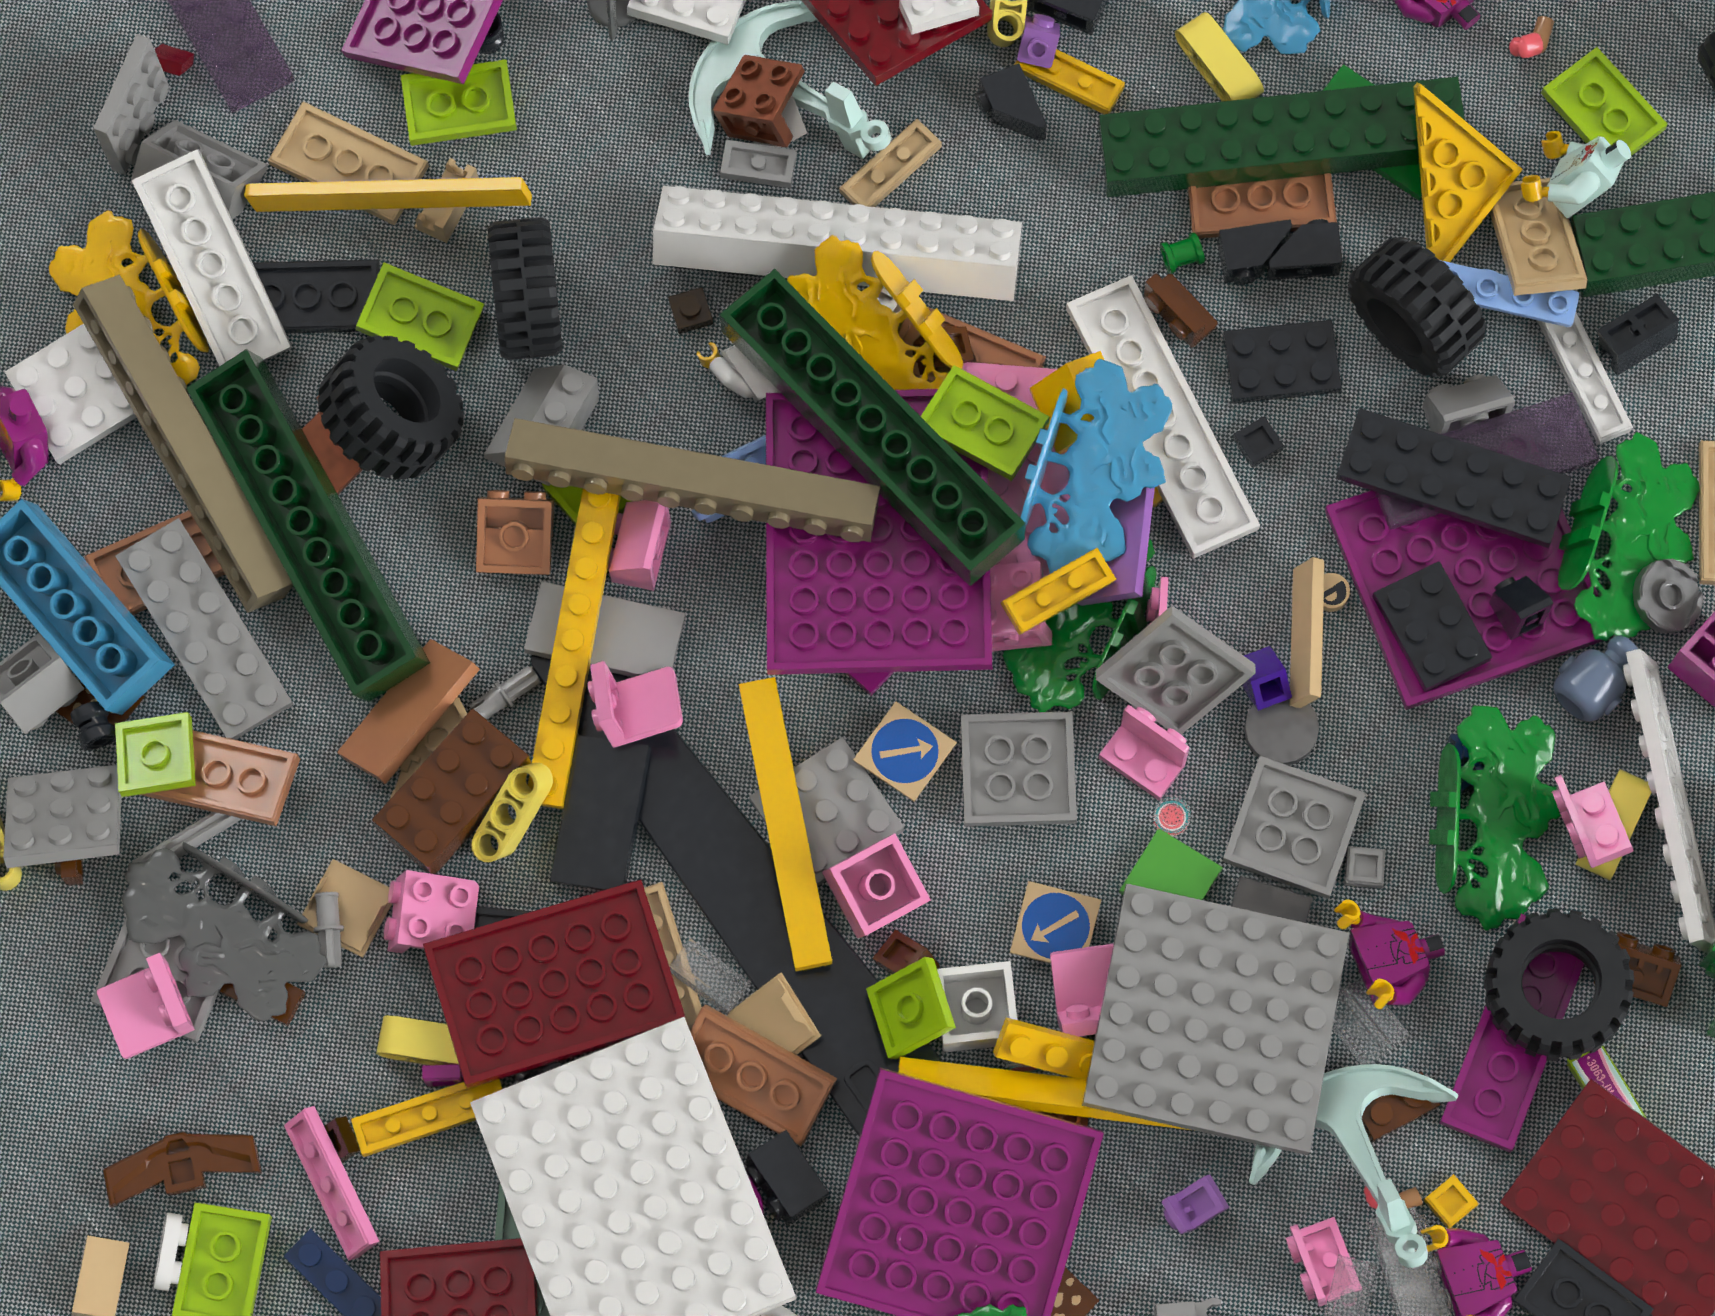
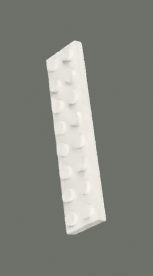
M1128 276L1068 302L1066 310L1089 355L1101 351L1105 361L1121 366L1126 377L1129 392L1133 393L1141 386L1159 384L1163 389L1164 396L1169 397L1172 402V412L1163 431L1154 434L1151 438L1144 441L1143 446L1153 456L1160 458L1166 483L1157 486V489L1192 558L1194 559L1259 530L1260 524L1133 276Z
M1636 649L1626 652L1628 664L1623 665V670L1628 686H1633L1636 699L1631 700L1632 712L1636 722L1641 721L1644 734L1639 736V744L1644 758L1649 757L1652 770L1647 772L1648 785L1652 794L1657 793L1659 807L1655 808L1656 821L1659 829L1665 830L1667 844H1663L1664 858L1668 866H1673L1675 880L1670 883L1671 891L1675 902H1680L1683 917H1679V927L1684 940L1689 939L1690 944L1705 952L1715 941V923L1658 664L1643 650Z

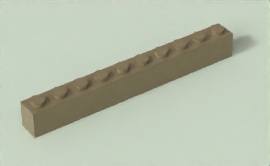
M120 274L83 287L73 304L74 308L245 610L249 613L285 598L293 587V583L214 438L207 429L201 414L191 401L184 380L177 376L170 364V356L167 350L160 346L153 334L150 320L143 316L137 306L133 290L125 285Z
M514 418L505 453L506 474L512 475L519 480L529 481L536 479L549 482L551 485L561 488L568 486L579 487L593 494L611 493L621 495L630 501H640L643 499L658 502L667 508H676L678 506L691 508L705 515L718 513L731 516L735 520L742 522L751 520L766 522L770 526L780 529L787 527L798 528L812 535L830 534L841 536L849 542H871L879 504L880 486L518 418Z

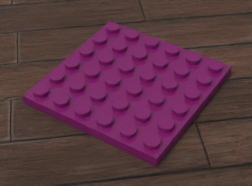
M1531 435L1489 449L1545 468ZM1372 490L1325 507L1324 511L1405 710L1604 641L1602 639H1594L1591 624L1579 617L1574 607L1577 595L1582 590L1591 587L1589 572L1571 590H1561L1558 586L1559 568L1565 552L1559 549L1562 535L1571 531L1562 509L1550 546L1546 548ZM1440 561L1491 653L1492 659L1473 670L1424 692L1372 596L1375 591ZM1527 576L1551 597L1554 604L1543 625L1510 640L1489 601L1495 592L1494 587L1510 577H1514L1517 581ZM1594 587L1593 594L1596 597H1599L1596 588Z
M880 1067L815 1292L896 1316H955L960 1313H972L977 1307H984L988 1304L1002 1311L1013 1304L1017 1307H1025L1027 1316H1051L1104 1132Z

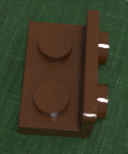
M1617 932L1619 937L1618 945L1621 949L1626 948L1630 957L1629 967L1634 971L1633 997L1667 1007L1681 968V958L1675 955L1676 951L1668 946L1654 944L1652 948L1638 943L1639 939L1633 935Z

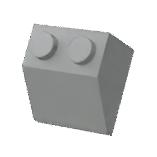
M1478 374L1467 378L1464 384L1450 387V384H1442L1432 388L1429 394H1426L1422 407L1432 432L1458 440L1506 426L1515 400L1496 374L1485 377L1484 374Z
M40 633L36 634L0 662V704L24 734L30 730L40 728L46 723L51 714L60 707H66L73 703L78 694L84 690V687L65 662Z

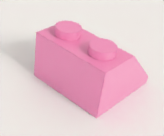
M648 500L626 502L624 513H618L614 535H618L615 548L611 547L608 564L611 582L654 591L671 525L669 508L660 505L658 502Z

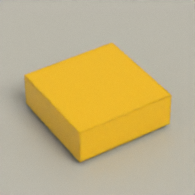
M1454 1174L1423 1200L1447 1229L1453 1227L1479 1204Z

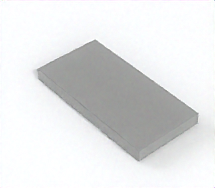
M541 582L524 646V653L551 659L565 586ZM603 595L590 665L605 661L610 672L630 677H636L664 667L673 668L686 613Z

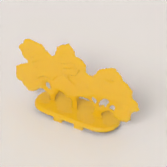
M107 210L89 222L85 248L82 249L77 245L59 246L57 248L55 258L49 265V274L61 291L70 292L78 296L83 287L120 274L125 285L133 290L136 304L143 316L150 320L153 332L155 329L164 330L161 336L153 333L158 343L160 344L168 335L172 336L171 339L167 340L169 345H171L168 354L171 358V355L176 352L178 359L170 364L177 376L181 377L187 385L197 378L200 366L197 359L193 356L179 351L181 333L185 332L189 340L199 351H209L207 340L194 311L180 288L182 286L173 267L168 264L164 254L151 235L144 229H140L138 239L144 255L132 252L130 246L134 229L132 220L122 216L114 217L112 211ZM130 258L134 262L125 267L121 265L122 260ZM147 263L150 264L161 286L156 291L151 290L149 286L141 282L138 276ZM166 296L178 319L170 327L157 323L151 312L153 303ZM76 309L68 314L65 327L66 334L84 324Z
M831 235L814 249L817 270L815 276L806 273L788 276L787 281L894 390L939 389L948 373L935 371L934 353L949 368L955 365L963 369V360L958 348L941 326L945 318L937 308L932 312L919 297L923 289L917 281L913 279L911 282H908L895 264L883 253L874 251L871 256L872 267L878 278L867 276L862 268L863 251L859 243L849 240L840 241L837 236ZM861 282L869 285V287L862 291L857 289V285ZM883 286L902 309L900 312H893L878 301ZM908 318L926 341L921 347L908 345L899 336V324ZM908 350L916 352L912 358L905 355ZM922 355L925 358L921 362L926 367L922 377L918 378L914 375L913 369L916 360ZM932 372L935 380L929 383L927 381L928 374Z

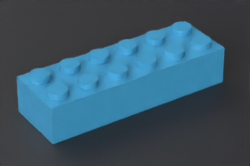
M21 499L0 519V587L106 711L122 715L175 664L39 505Z

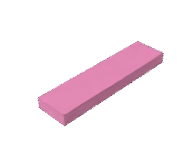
M315 1106L304 1108L288 1121L284 1127L336 1236L350 1261L359 1258L380 1241Z

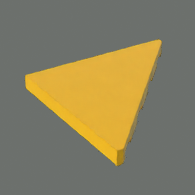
M1416 83L1413 88L1426 249L1433 252L1439 260L1451 262L1523 169L1422 84Z

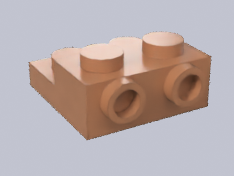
M487 490V497L478 498L476 572L550 575L554 499H546V492L525 491L524 498H509V491Z

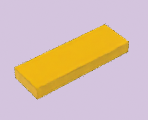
M1057 49L1051 68L1027 64L1018 60L1015 63L1020 64L1026 77L1102 114L1111 113L1125 88L1124 81Z
M1095 548L1006 598L1000 604L1018 634L1021 635L1115 582L1116 578L1099 549Z

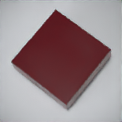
M161 44L154 49L163 72L181 76L193 65L195 53Z

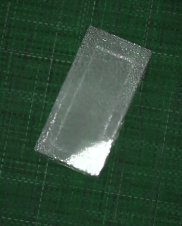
M691 938L669 966L672 975L726 1015L730 1013L751 984Z

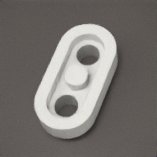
M168 1212L166 1214L153 1289L169 1291L170 1284L178 1285L182 1262L175 1261L178 1246H185L189 1224L182 1223L183 1215Z

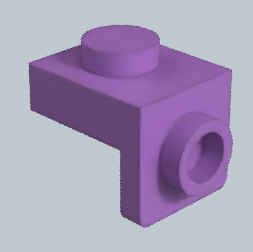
M1035 14L1034 17L1026 16L1017 60L1027 64L1051 68L1060 37V24L1054 23L1055 20L1042 14Z
M1211 1175L1202 1177L1179 1193L1162 1200L1165 1208L1164 1216L1173 1229L1178 1230L1180 1234L1194 1231L1230 1208Z

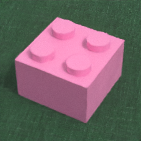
M896 834L885 837L822 871L857 938L864 937L931 901Z

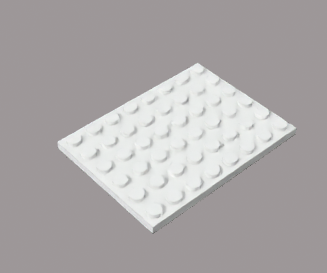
M685 1017L470 1102L550 1316H757L797 1299Z

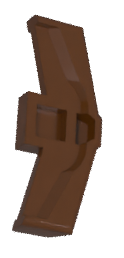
M184 1131L166 1135L162 1140L103 1169L109 1207L113 1208L162 1182L165 1184L168 1196L206 1188L203 1172L262 1174L253 1135L187 1134Z

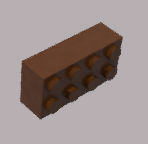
M472 708L375 815L372 821L377 831L425 872L436 874L479 827L508 775L516 768L531 764L529 755Z

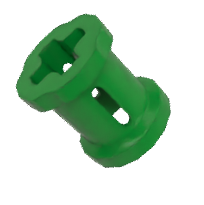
M1195 233L1189 234L1187 239L1172 244L1167 242L1160 243L1161 256L1169 274L1175 273L1178 267L1194 262L1197 264L1205 263L1202 245Z

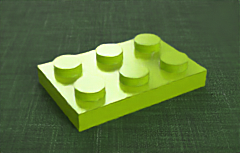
M1598 47L1594 48L1552 80L1541 91L1542 96L1585 143L1598 136L1604 137L1610 145L1617 140H1622L1629 147L1631 156L1666 130L1668 125Z
M506 59L473 64L464 84L415 73L400 75L411 146L517 130Z
M383 262L357 322L356 331L371 337L381 336L383 338L384 336L398 337L400 342L410 341L415 344V348L418 350H426L432 355L431 359L437 364L441 363L444 367L457 371L485 303Z
M953 365L921 415L928 425L953 450L1010 481L1014 479L1035 446L1040 428L1045 429L1050 419V416Z
M194 1203L172 1316H253L272 1220L270 1214Z

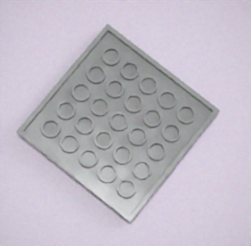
M1126 884L1082 1106L1308 1155L1311 1150L1349 932Z

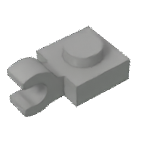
M1209 1298L1202 1302L1189 1301L1156 1304L1154 1316H1207V1309L1220 1306L1221 1299Z

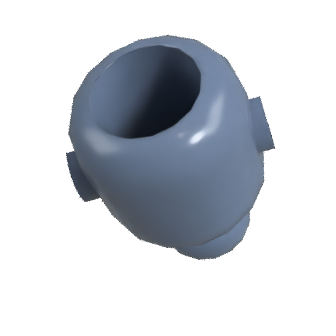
M1619 635L1608 642L1607 650L1604 653L1599 650L1589 649L1579 654L1576 658L1573 655L1570 656L1558 670L1560 674L1555 679L1553 685L1555 697L1571 715L1580 721L1593 722L1604 714L1608 716L1623 701L1621 697L1627 688L1623 672V665L1628 664L1626 652L1638 648L1631 640Z

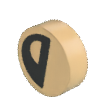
M1326 573L1324 574L1323 610L1335 612L1346 605L1350 596V586L1341 575Z

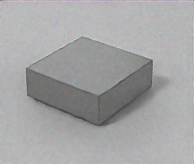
M1348 846L1346 851L1345 886L1382 889L1384 885L1385 849Z

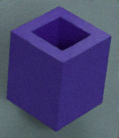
M1270 646L1244 655L1255 663L1256 674L1242 684V687L1258 711L1292 698L1286 669Z

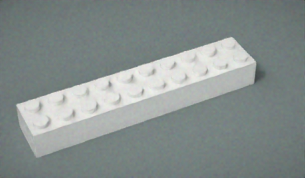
M663 186L653 229V264L766 276L773 269H776L784 278L803 273L815 276L817 270L814 249L831 235H834L840 241L849 240L859 243L863 251L862 268L867 276L878 278L872 267L871 256L874 251H879L895 264L908 282L915 279L923 289L922 292L1014 301L1022 222L1007 219L977 218L969 215L957 216L938 214L936 212L907 211L899 208L868 207L861 204L848 205L827 201L799 200L790 197L759 196L752 193L740 194L719 190L690 189L682 186ZM865 282L858 284L860 286H869Z

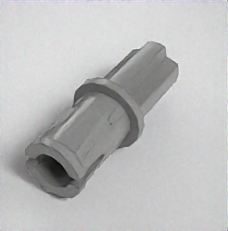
M530 666L525 667L502 684H499L497 681L494 683V688L468 705L488 720L508 705L513 707L512 702L539 684V677Z
M338 892L315 894L317 927L314 928V933H318L321 944L320 953L327 959L323 968H337L342 965L340 932L344 931V926L340 925Z

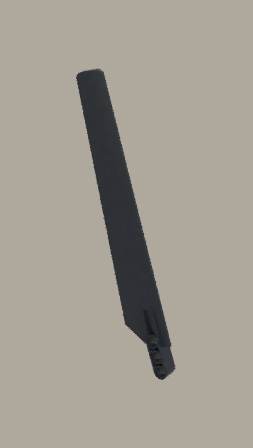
M532 655V668L546 687L551 659ZM589 668L587 683L592 681L591 668ZM612 673L616 682L632 678L630 676ZM586 684L578 734L608 739L604 731L598 732L594 725L591 711L596 709V703L592 701L588 684ZM674 729L631 742L652 747L639 822L756 990L760 989L779 973H783L821 1034L820 1038L800 1053L807 1062L837 1078L830 1096L860 1137L880 1067L898 1072L900 1058L891 1059L887 1056L866 988L876 984L878 980L824 914L823 918L833 964L795 971L771 848ZM929 1043L902 1056L940 1061V1057Z

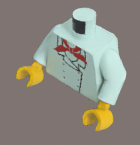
M1549 131L1546 133L1547 141H1541L1545 156L1549 159H1556L1563 155L1566 156L1560 159L1547 187H1542L1541 179L1538 175L1523 177L1521 183L1522 196L1528 202H1535L1543 197H1548V201L1553 202L1568 219L1614 185L1624 162L1631 158V151L1624 141L1617 140L1610 145L1601 136L1586 144L1576 142L1564 144L1559 131Z

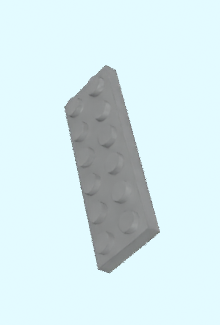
M179 518L115 555L226 738L236 740L294 705Z

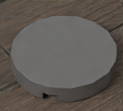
M1674 559L1654 561L1642 568L1635 579L1633 588L1634 606L1641 620L1651 629L1661 633L1679 632L1693 625L1701 614L1703 605L1702 590L1699 591L1696 583L1699 580L1695 572L1685 563Z
M1290 699L1258 711L1253 704L1247 713L1244 732L1247 745L1254 755L1258 758L1263 756L1285 765L1296 764L1306 758L1317 742L1320 728L1317 714L1310 704L1302 708L1289 706Z

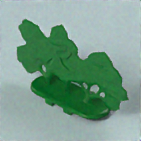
M1638 432L1634 433L1632 440H1625L1617 445L1616 456L1621 467L1620 479L1617 480L1618 463L1613 456H1606L1593 468L1586 480L1581 498L1572 502L1569 516L1574 518L1570 533L1562 535L1559 549L1565 551L1558 574V586L1561 590L1573 589L1589 572L1591 587L1582 590L1577 595L1574 607L1578 616L1591 624L1593 636L1596 640L1602 639L1607 641L1613 635H1622L1630 638L1635 637L1640 630L1647 631L1651 629L1641 620L1634 606V583L1642 568L1654 561L1674 559L1682 563L1694 560L1689 535L1676 526L1674 518L1681 515L1684 511L1692 509V505L1700 490L1697 477L1693 476L1692 470L1687 463L1670 464L1666 469L1663 468L1657 442ZM1624 484H1628L1632 487V491L1627 492L1621 488ZM1613 496L1618 502V508L1605 521L1611 497ZM1603 530L1611 538V547L1607 555L1596 560L1594 554L1601 531ZM1610 560L1612 565L1607 569L1602 565V562ZM1599 568L1607 574L1611 583L1608 590H1605L1598 581L1601 574L1596 572V569ZM1594 587L1599 589L1600 597H1596L1593 594Z
M1150 539L1148 542L1146 562L1149 561L1155 553L1152 541ZM1149 566L1145 569L1142 597L1128 599L1119 620L1112 617V601L1083 606L1076 603L1045 621L1052 631V645L1004 651L1002 656L1007 669L1013 674V683L1016 686L1017 692L1030 696L1032 708L1037 709L1039 712H1046L1053 706L1071 709L1080 705L1084 698V686L1081 683L1080 677L1094 667L1099 668L1132 640L1135 634L1138 635L1146 628L1148 623L1144 613L1147 608L1148 599H1150L1151 588L1155 587L1156 568ZM1101 625L1113 628V633L1103 654H1094L1089 643L1093 630ZM1079 644H1083L1087 648V653L1079 652ZM1071 658H1087V662H1080L1079 668H1064L1065 662ZM1095 671L1092 686L1093 696L1100 700L1107 694L1109 689L1096 680ZM1070 674L1077 675L1074 681L1066 680V676Z
M1474 705L1471 709V716L1464 718L1462 723L1457 726L1458 737L1468 749L1469 760L1461 768L1458 750L1450 743L1445 745L1441 753L1438 771V792H1430V807H1437L1436 829H1429V844H1436L1435 876L1439 891L1443 894L1451 891L1455 884L1459 864L1468 880L1465 885L1459 888L1455 896V907L1462 915L1477 917L1484 930L1488 931L1491 928H1499L1504 919H1518L1521 914L1527 912L1531 903L1538 901L1549 889V884L1541 865L1533 857H1530L1523 850L1522 846L1523 841L1527 837L1538 839L1548 829V822L1551 819H1558L1561 814L1552 794V791L1557 790V788L1543 784L1537 778V775L1543 770L1544 766L1552 761L1556 738L1554 730L1550 725H1545L1542 719L1536 715L1518 723L1515 730H1510L1498 707ZM1483 762L1485 766L1483 770H1473L1474 764ZM1461 778L1474 785V793L1466 809H1460ZM1459 819H1470L1477 827L1476 842L1467 851L1458 850ZM1476 848H1484L1481 855L1473 854ZM1473 859L1483 863L1488 870L1487 876L1483 878L1472 871L1474 864L1468 861ZM1471 879H1476L1481 884L1480 888L1472 887Z

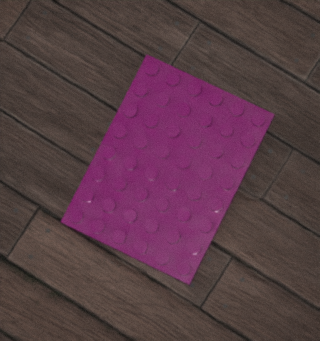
M938 389L895 391L921 416ZM766 393V465L869 484L782 393ZM955 451L988 484V468ZM880 494L871 542H849L841 536L830 534L812 535L803 529L792 527L780 529L766 523L768 675L993 670L990 570L969 586Z

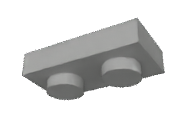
M726 139L720 178L791 188L797 150Z

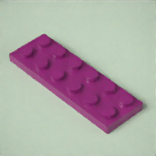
M1520 915L1518 919L1519 924L1525 921L1526 915ZM1547 952L1538 955L1528 964L1523 974L1522 987L1525 998L1541 1014L1551 1018L1563 1019L1584 963L1577 957L1564 952ZM1485 1004L1452 1089L1458 1094V1098L1456 1101L1447 1102L1439 1124L1511 1153L1547 1060L1545 1055L1536 1054L1533 1057L1524 1053L1526 1049L1517 1044L1514 1047L1506 1040L1507 1035L1502 1029L1498 1031L1493 1024V1015L1491 1011H1487Z

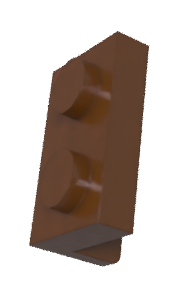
M1155 273L1145 282L1143 298L1148 307L1154 313L1160 314L1169 324L1171 331L1179 339L1184 340L1191 348L1217 328V320L1173 274H1168L1162 279Z

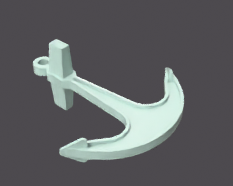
M801 0L768 5L740 17L728 45L712 40L703 51L690 81L689 108L694 127L704 146L706 155H711L715 130L714 104L717 97L725 89L741 58L744 55L765 58L762 54V47L769 35L777 30L806 21L813 22L817 19ZM799 81L792 94L796 105L827 119L830 129L837 132L847 151L864 159L870 150L880 151L889 145L891 135L887 124L881 120L869 121L867 113L860 109L852 91L833 81L825 90V97L802 81ZM880 133L878 137H871L873 134Z
M1362 1064L1324 1073L1315 1128L1327 1130L1337 1139L1378 1204L1375 1212L1377 1221L1384 1230L1388 1242L1392 1243L1400 1264L1407 1268L1419 1267L1424 1264L1428 1257L1426 1242L1422 1236L1416 1234L1418 1231L1416 1222L1409 1213L1405 1201L1401 1199L1391 1178L1385 1179L1363 1125L1362 1115L1371 1101L1385 1095H1398L1438 1103L1456 1101L1458 1094L1430 1077L1391 1065ZM1256 1145L1249 1178L1250 1184L1255 1185L1268 1172L1281 1153V1149Z

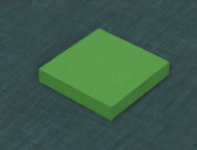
M1158 828L1123 883L1119 893L1123 895L1126 884L1204 900L1223 867Z

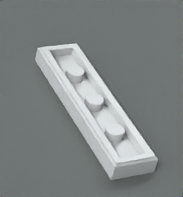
M1577 312L1571 327L1538 321L1597 444L1599 445L1631 432L1633 426Z

